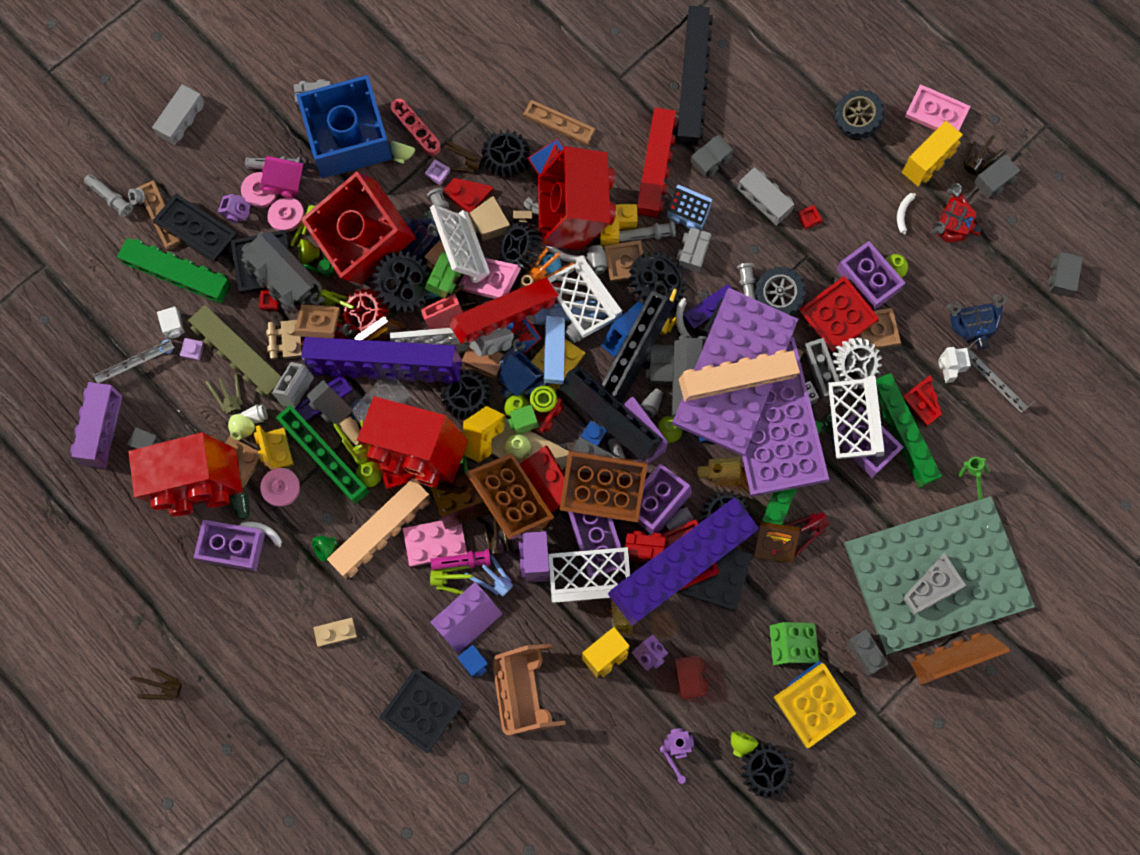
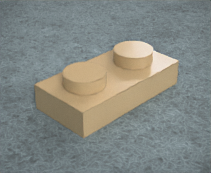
M353 618L313 627L317 647L357 638Z

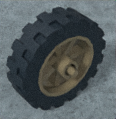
M859 89V91L852 90L849 94H844L842 100L838 101V106L835 108V119L841 133L846 134L848 138L852 139L854 137L857 140H861V138L866 139L871 134H876L877 130L882 127V122H884L885 118L883 102L879 99V96L876 93L873 94L870 90L864 91V89ZM861 104H866L867 106L862 108ZM868 109H873V113H865ZM848 110H850L851 112L855 113V114L846 116ZM865 117L871 118L868 122L865 121ZM856 118L853 124L848 121Z

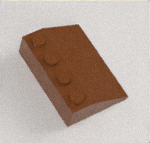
M568 450L560 510L638 522L647 462Z
M512 453L466 473L508 539L522 537V533L540 531L554 518Z
M980 632L970 636L972 639L970 641L964 642V639L953 642V647L946 649L945 646L934 649L935 653L928 656L926 652L915 656L916 660L911 662L920 685L1008 653L1010 649L990 633L983 635Z

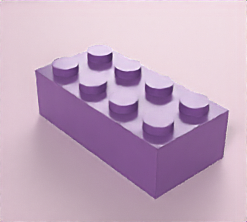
M88 382V386L84 389L83 393L84 403L79 410L80 421L79 425L75 428L76 438L71 446V457L83 466L106 469L122 395L112 385Z
M567 511L579 551L621 548L612 518ZM616 552L611 557V560L618 566L624 561L623 552ZM604 553L608 557L611 555V553ZM596 554L591 561L600 568L606 561V558L602 554ZM582 557L583 563L585 564L587 560ZM608 561L601 570L610 576L616 571L617 567ZM590 563L585 566L587 576L591 578L597 569ZM599 572L592 581L606 576Z

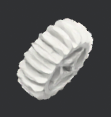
M857 337L854 340V338H849L848 342H842L843 347H836L839 351L838 353H832L836 357L832 362L835 364L834 368L837 371L840 382L867 379V377L880 374L877 368L882 366L881 363H878L882 357L877 355L879 350L874 349L875 344L869 343L867 339L862 340ZM861 348L865 354L858 355L853 350ZM855 371L859 375L857 378H850L847 373ZM864 384L855 385L853 389H857V387L862 389L864 388Z

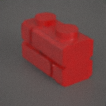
M634 531L633 534L628 533L625 547H628L629 561L647 563L669 547V541L660 533H653L652 536L645 535L641 531Z

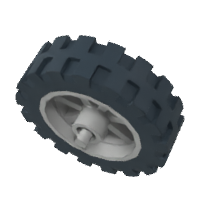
M778 266L771 270L768 269L766 273L760 276L759 281L756 283L755 296L757 301L792 316L805 302L806 288L802 277L795 270H791L788 267L779 268ZM782 279L780 286H777L773 281ZM785 280L789 281L792 285L784 288ZM772 284L775 291H767L768 286ZM794 288V296L786 293V291ZM776 294L774 299L770 302L767 295ZM785 296L792 299V300H791L788 304H786V305H785V302H784V297H785ZM778 298H781L782 306L774 305Z

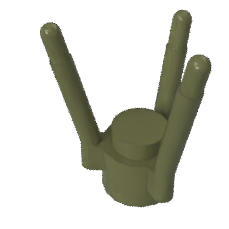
M235 374L237 398L229 396L222 378L218 379L225 396L223 401L208 380L205 381L223 412H226L227 415H232L241 411L240 406L243 403L238 374Z

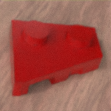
M454 178L444 188L443 194L470 215V212L480 206L494 190L489 185Z
M928 376L902 396L908 408L925 427L942 415L940 406L937 403V394L932 386L933 380L931 376Z

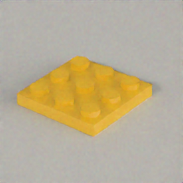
M821 663L773 697L806 748H810L856 715V712L824 663Z

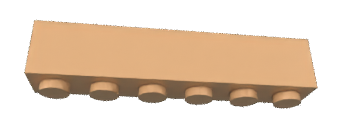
M780 350L775 355L768 356V354H762L757 356L756 359L750 360L747 357L740 359L737 363L728 361L720 364L718 367L709 365L699 371H695V369L686 370L678 380L685 402L793 379L800 371L794 351Z
M412 478L327 560L345 579L348 576L351 578L358 572V567L362 563L366 564L373 557L372 554L377 549L381 550L387 544L386 540L388 538L396 536L401 531L400 527L405 522H411L419 509L423 510L430 503V495Z

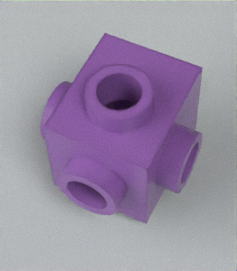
M226 195L222 198L218 213L226 217L231 223L245 221L250 214L251 204L245 201V198L242 196Z
M654 635L643 641L631 652L646 671L652 667L657 669L665 662L663 658L668 654Z
M682 728L670 730L671 734H668L666 736L667 739L664 740L666 752H669L670 756L675 755L676 759L688 757L687 753L692 752L691 748L694 747L693 736L689 735L688 731L683 732ZM677 739L683 740L684 744L682 747L676 745Z

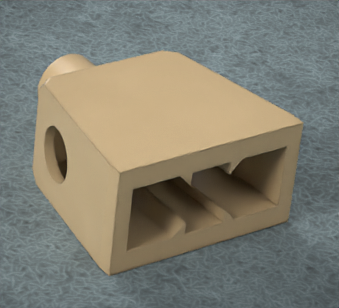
M494 196L470 212V220L474 231L479 234L482 241L508 233L510 224Z

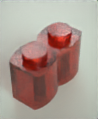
M699 655L675 659L680 699L706 696L705 692L708 691L707 679L703 680L702 672L705 671L704 660H700Z

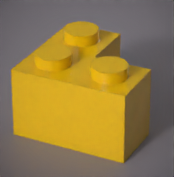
M637 204L616 205L614 223L608 225L600 232V246L604 248L606 245L619 244V230L637 229Z
M486 406L463 421L462 434L468 439L463 455L477 462H481L486 457H489L492 452V438L502 433L505 428V415Z

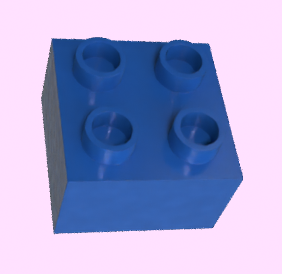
M368 75L296 94L312 154L322 179L392 160Z

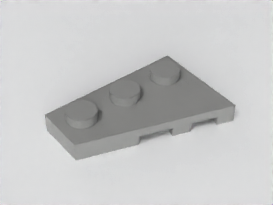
M943 553L937 562L931 566L927 573L904 596L903 600L915 616L966 587V584L946 554Z

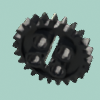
M399 251L397 256L392 252L390 257L388 255L383 257L384 261H378L379 266L373 268L377 273L371 275L376 280L372 281L371 284L376 285L372 292L379 293L376 299H383L381 305L387 303L388 310L394 307V312H398L401 309V312L405 313L407 309L411 312L414 310V307L416 309L420 307L419 303L424 304L426 302L423 297L427 298L430 296L426 292L428 290L425 287L429 280L427 276L431 272H425L427 265H420L422 259L416 261V254L410 258L409 252H406L403 256L402 251ZM394 265L400 267V274L395 272ZM411 274L417 277L416 283L411 280ZM404 277V279H403V281H402V283H403L404 285L400 286L401 281H400L399 279H401V278ZM387 281L392 283V290H389L386 287ZM398 289L397 296L395 297L394 293ZM403 290L409 293V299L404 298Z
M659 251L643 253L631 264L632 268L629 270V273L632 275L628 279L633 282L629 287L635 288L632 294H638L637 300L643 299L642 305L645 304L651 291H658L659 294L670 299L673 290L677 289L673 301L675 305L684 297L683 292L686 291V288L683 286L687 282L682 280V278L686 275L680 274L683 268H677L678 261L673 263V257L666 258L665 252L661 256Z

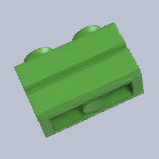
M441 252L425 287L426 290L442 298H446L448 293L452 294L456 285L453 281L455 277L459 278L461 273L452 270L446 252Z

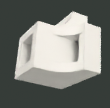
M949 347L939 357V367L943 369L945 383L954 382L957 378V373L966 372L971 366L967 348L955 349L954 347Z

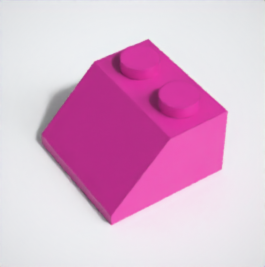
M266 156L259 190L266 194L276 193L281 194L285 198H296L303 163Z

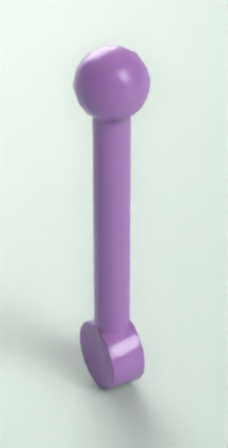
M662 745L660 752L666 756L678 777V782L680 784L685 783L686 778L680 774L670 755L666 752L665 745Z

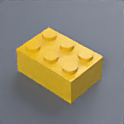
M945 121L909 157L902 173L917 186L922 182L927 183L933 176L932 173L935 170H940L944 165V161L947 158L950 159L956 153V149L961 144L959 140L963 134L949 122Z
M613 627L582 653V660L597 678L600 675L605 677L612 671L613 664L617 663L619 665L627 658L629 644Z

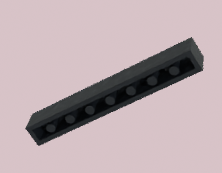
M689 5L676 144L698 146L699 139H703L704 128H700L701 122L704 123L705 112L702 111V106L706 105V95H703V90H707L708 79H704L705 73L708 74L709 63L706 62V57L709 58L710 46H707V41L711 42L712 31L708 29L709 25L712 26L713 21L710 7Z

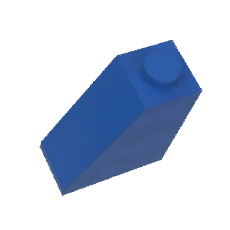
M640 301L611 325L601 345L615 358L644 306Z

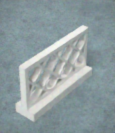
M432 205L430 209L452 270L468 275L472 282L478 283L489 275L490 271L468 212L462 210L460 213H455L437 205Z
M583 256L577 258L575 264L548 277L550 283L556 280L563 281L561 288L554 287L557 293L560 292L556 300L583 338L613 321L615 322L622 316V310ZM574 270L578 273L577 279L567 278L568 274ZM566 282L576 284L574 291L564 289ZM578 286H587V293L577 291ZM562 294L573 295L571 302L562 300ZM575 296L585 297L584 304L574 303ZM588 298L596 299L598 301L597 307L587 305ZM572 307L581 308V316L572 314ZM585 309L595 311L594 318L585 317ZM598 312L606 313L608 318L605 320L597 319ZM582 321L591 322L592 326L583 330L581 323Z
M451 328L390 333L391 342L455 345L458 353H465L468 348V343L461 344Z
M875 376L867 377V379L828 383L836 459L876 455V457L884 456ZM864 384V392L860 397L851 391L855 385ZM842 387L846 392L839 399L833 394V388ZM848 393L857 399L851 407L843 402ZM859 402L863 403L867 408L862 416L854 410V407ZM839 404L848 409L843 417L835 413V409ZM850 412L859 417L853 426L844 420ZM861 420L869 425V429L865 434L856 429ZM842 422L851 428L845 436L837 431L838 426ZM852 431L861 436L855 445L847 439ZM863 439L871 444V451H862L858 448ZM844 441L853 447L849 453L840 454L839 446Z
M628 547L548 554L552 602L610 598L608 593L618 585L612 579L620 570L626 575V578L630 576ZM616 552H624V561L620 566L611 560V557ZM604 553H611V555L608 557ZM596 554H602L606 558V561L600 568L591 561ZM579 555L587 560L580 570L571 563L575 556ZM567 556H572L570 560H567L565 558ZM562 557L567 562L560 571L553 566V558ZM608 561L617 567L610 577L601 570ZM588 563L597 569L591 578L581 572ZM569 564L578 571L571 580L562 574ZM599 572L608 578L602 586H598L592 581ZM579 574H582L589 580L584 587H577L572 583ZM559 575L569 582L564 589H555V580ZM610 581L614 583L613 585H607ZM571 584V585H573L575 588H568V587H569V585Z

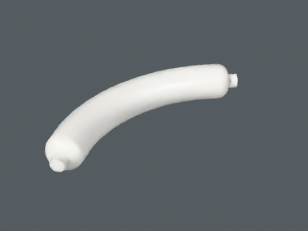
M910 193L903 199L897 212L898 228L900 233L904 235L907 231L904 220L905 211L911 201L915 199V193Z
M548 247L549 251L554 255L561 252L559 258L566 262L576 263V259L581 256L585 260L588 259L585 255H569L556 247Z
M685 298L681 299L678 303L676 324L681 336H690L683 321L684 308L687 303Z
M242 522L238 525L260 529L271 538L276 546L281 547L282 541L280 537L270 527L258 522Z

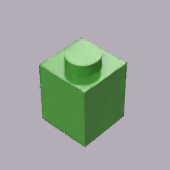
M532 405L509 412L511 416L508 419L511 430L515 429L517 434L539 428Z

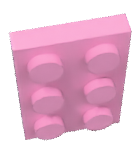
M920 84L905 117L935 131L947 121L959 131L970 106Z
M485 258L490 274L478 283L472 282L470 276L464 274L459 286L464 285L461 291L496 299L509 293L521 268L515 264Z
M437 521L403 528L410 567L431 563L430 558L467 554L462 524L445 529L443 522Z

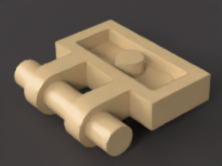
M297 320L281 321V329L275 328V322H269L266 335L269 337L267 349L268 353H270V360H277V353L282 352L284 359L301 358L302 336H295L294 331ZM276 337H282V345H277Z

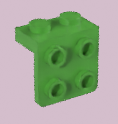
M783 622L769 626L773 665L816 663L819 661L816 626L814 623Z

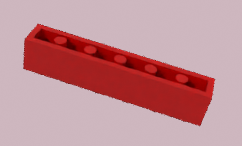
M654 107L637 204V215L658 218L659 212H663L664 201H661V197L666 195L667 189L664 179L669 177L670 167H667V162L672 160L673 151H670V145H674L676 136L672 132L673 129H677L678 118H675V110Z
M546 277L454 316L449 326L461 344L466 342L472 343L482 335L488 336L498 328L504 329L512 322L518 323L528 315L534 316L542 309L548 310L552 308L559 295Z

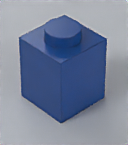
M590 421L581 438L600 447L607 437V431Z
M474 645L457 657L473 678L475 676L478 678L487 671L486 667L489 666Z

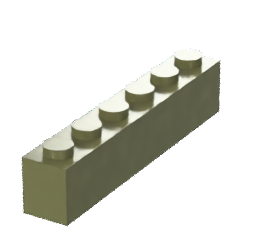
M204 305L188 320L192 325L190 329L197 336L201 334L205 338L203 341L210 348L214 346L218 350L216 353L221 359L225 360L227 358L231 362L229 366L236 373L239 371L243 373L244 376L242 378L249 385L253 383L257 387L256 391L263 398L267 396L271 400L274 397L272 392L281 376Z

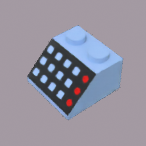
M677 185L667 211V218L670 221H674V224L686 226L688 230L695 228L701 231L709 215L712 199Z

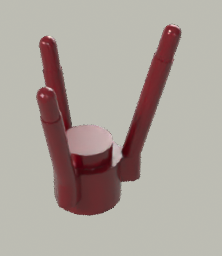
M823 512L813 513L810 516L783 524L793 526L809 521V524L800 528V532L809 528L813 531L817 530L795 552V556L799 555L820 534L826 531L825 527L829 526V520Z

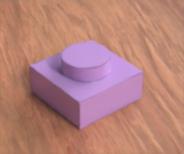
M435 159L425 172V176L441 185L451 171L449 167Z
M185 338L180 357L200 361L204 342Z

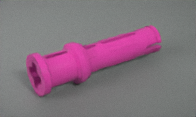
M489 548L479 552L471 550L467 554L430 558L431 570L469 566V568H474L478 565L491 566ZM459 560L458 562L441 564V562Z

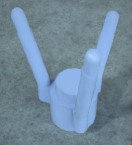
M490 555V559L502 577L498 578L486 565L482 567L495 580L493 583L495 588L474 576L469 579L492 591L496 596L500 594L503 597L513 587V584L510 583L512 580L505 574L494 556Z

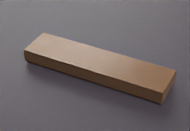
M533 100L530 101L523 113L524 118L586 146L589 145L596 132L595 128Z
M154 180L137 187L141 188L144 192V204L152 221L166 205ZM154 224L167 251L183 244V242Z

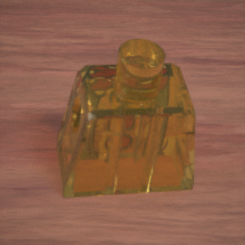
M740 457L710 459L709 466L698 467V478H709L710 483L714 485H742Z
M611 599L612 628L615 627L620 634H631L633 626Z

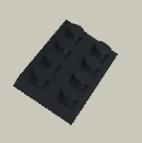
M177 193L153 219L154 224L213 263L218 260L231 244V240L237 237L236 232Z

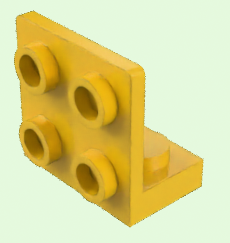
M260 425L256 426L257 432L254 433L256 443L260 445L261 450L258 451V454L265 467L268 466L270 470L293 466L294 462L285 428L265 433Z

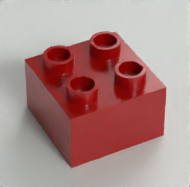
M565 146L538 176L539 230L542 232V238H544L542 242L544 246L581 251L593 239H597L600 232L608 225L614 223L616 205L609 201V190H611L614 184L615 171L613 168L608 167V152Z
M358 171L301 218L339 277L360 285L376 272L373 268L379 266V260L384 261L383 257L385 255L390 257L392 252L397 255V252L402 251L416 239L379 183Z
M373 396L357 441L368 450L366 458L371 462L381 465L379 470L383 473L401 478L405 470L416 475L415 481L433 488H437L439 480L453 484L468 443V439L446 415Z
M203 432L128 451L134 498L150 503L152 510L168 509L170 516H185L194 512L193 505L205 502L206 507L209 508L222 507L230 504L229 496L243 493L237 449Z

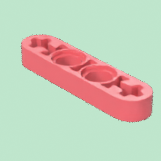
M394 100L391 103V111L394 117L429 156L438 155L441 150L439 140L404 100ZM396 106L402 107L403 115L399 109L396 110ZM409 117L415 119V122L411 125L405 123V120ZM419 130H424L426 135L420 138L416 136V133ZM428 139L431 145H435V149L429 148Z

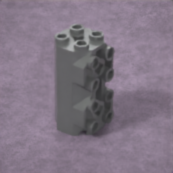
M261 231L255 240L243 246L242 251L244 253L242 254L241 261L245 265L244 268L250 275L254 274L256 276V281L262 288L267 287L270 291L269 295L273 300L280 301L282 309L288 315L291 312L293 314L297 313L296 309L300 311L301 304L310 305L312 303L310 296L317 291L321 293V284L271 232Z
M682 335L679 336V340L674 341L672 418H674L683 397L678 379L684 371L695 368L707 336L690 338V336Z

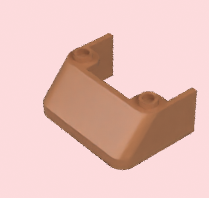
M553 644L527 645L494 657L493 672L501 726L506 735L534 732L566 725L565 721L552 722L550 712L547 709H540L534 670L539 669L542 664L541 651L553 648Z

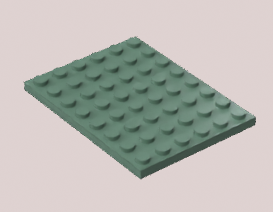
M991 496L844 543L885 655L1035 607ZM945 553L966 584V587L914 616L903 598L927 573L931 566L937 562L941 555Z

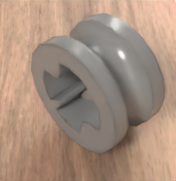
M131 188L128 192V198L132 205L144 203L145 195L141 188Z

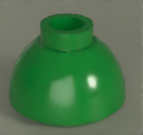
M317 536L312 540V547L317 557L321 561L327 562V559L338 547V542L334 537Z

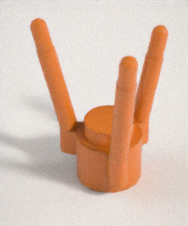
M546 247L542 252L543 254L538 257L539 261L535 262V266H531L527 274L532 277L534 282H537L564 270L574 263L565 265L545 276L547 274L545 269L561 255V252H558L543 266L539 265L549 250Z

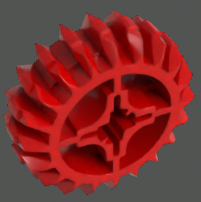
M361 288L360 292L354 290V296L349 295L348 301L343 300L354 306L353 309L340 307L344 311V313L340 314L341 318H343L341 321L342 325L352 324L349 331L352 329L356 330V334L352 336H357L390 313L386 309L388 304L381 305L383 299H376V296L379 294L378 292H372V289L366 290ZM370 301H373L375 309L370 305ZM355 319H358L360 327L356 325Z

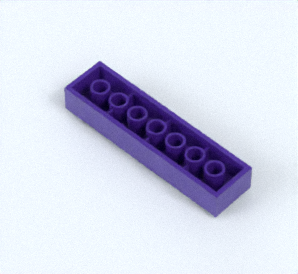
M305 337L301 359L310 373L315 376L325 374L341 377L342 374V376H349L351 378H386L391 381L404 379L409 382L423 380L427 383L441 381L445 384H452L453 382L459 383L462 365L455 345Z
M734 497L611 589L608 595L633 626L753 535L759 527Z

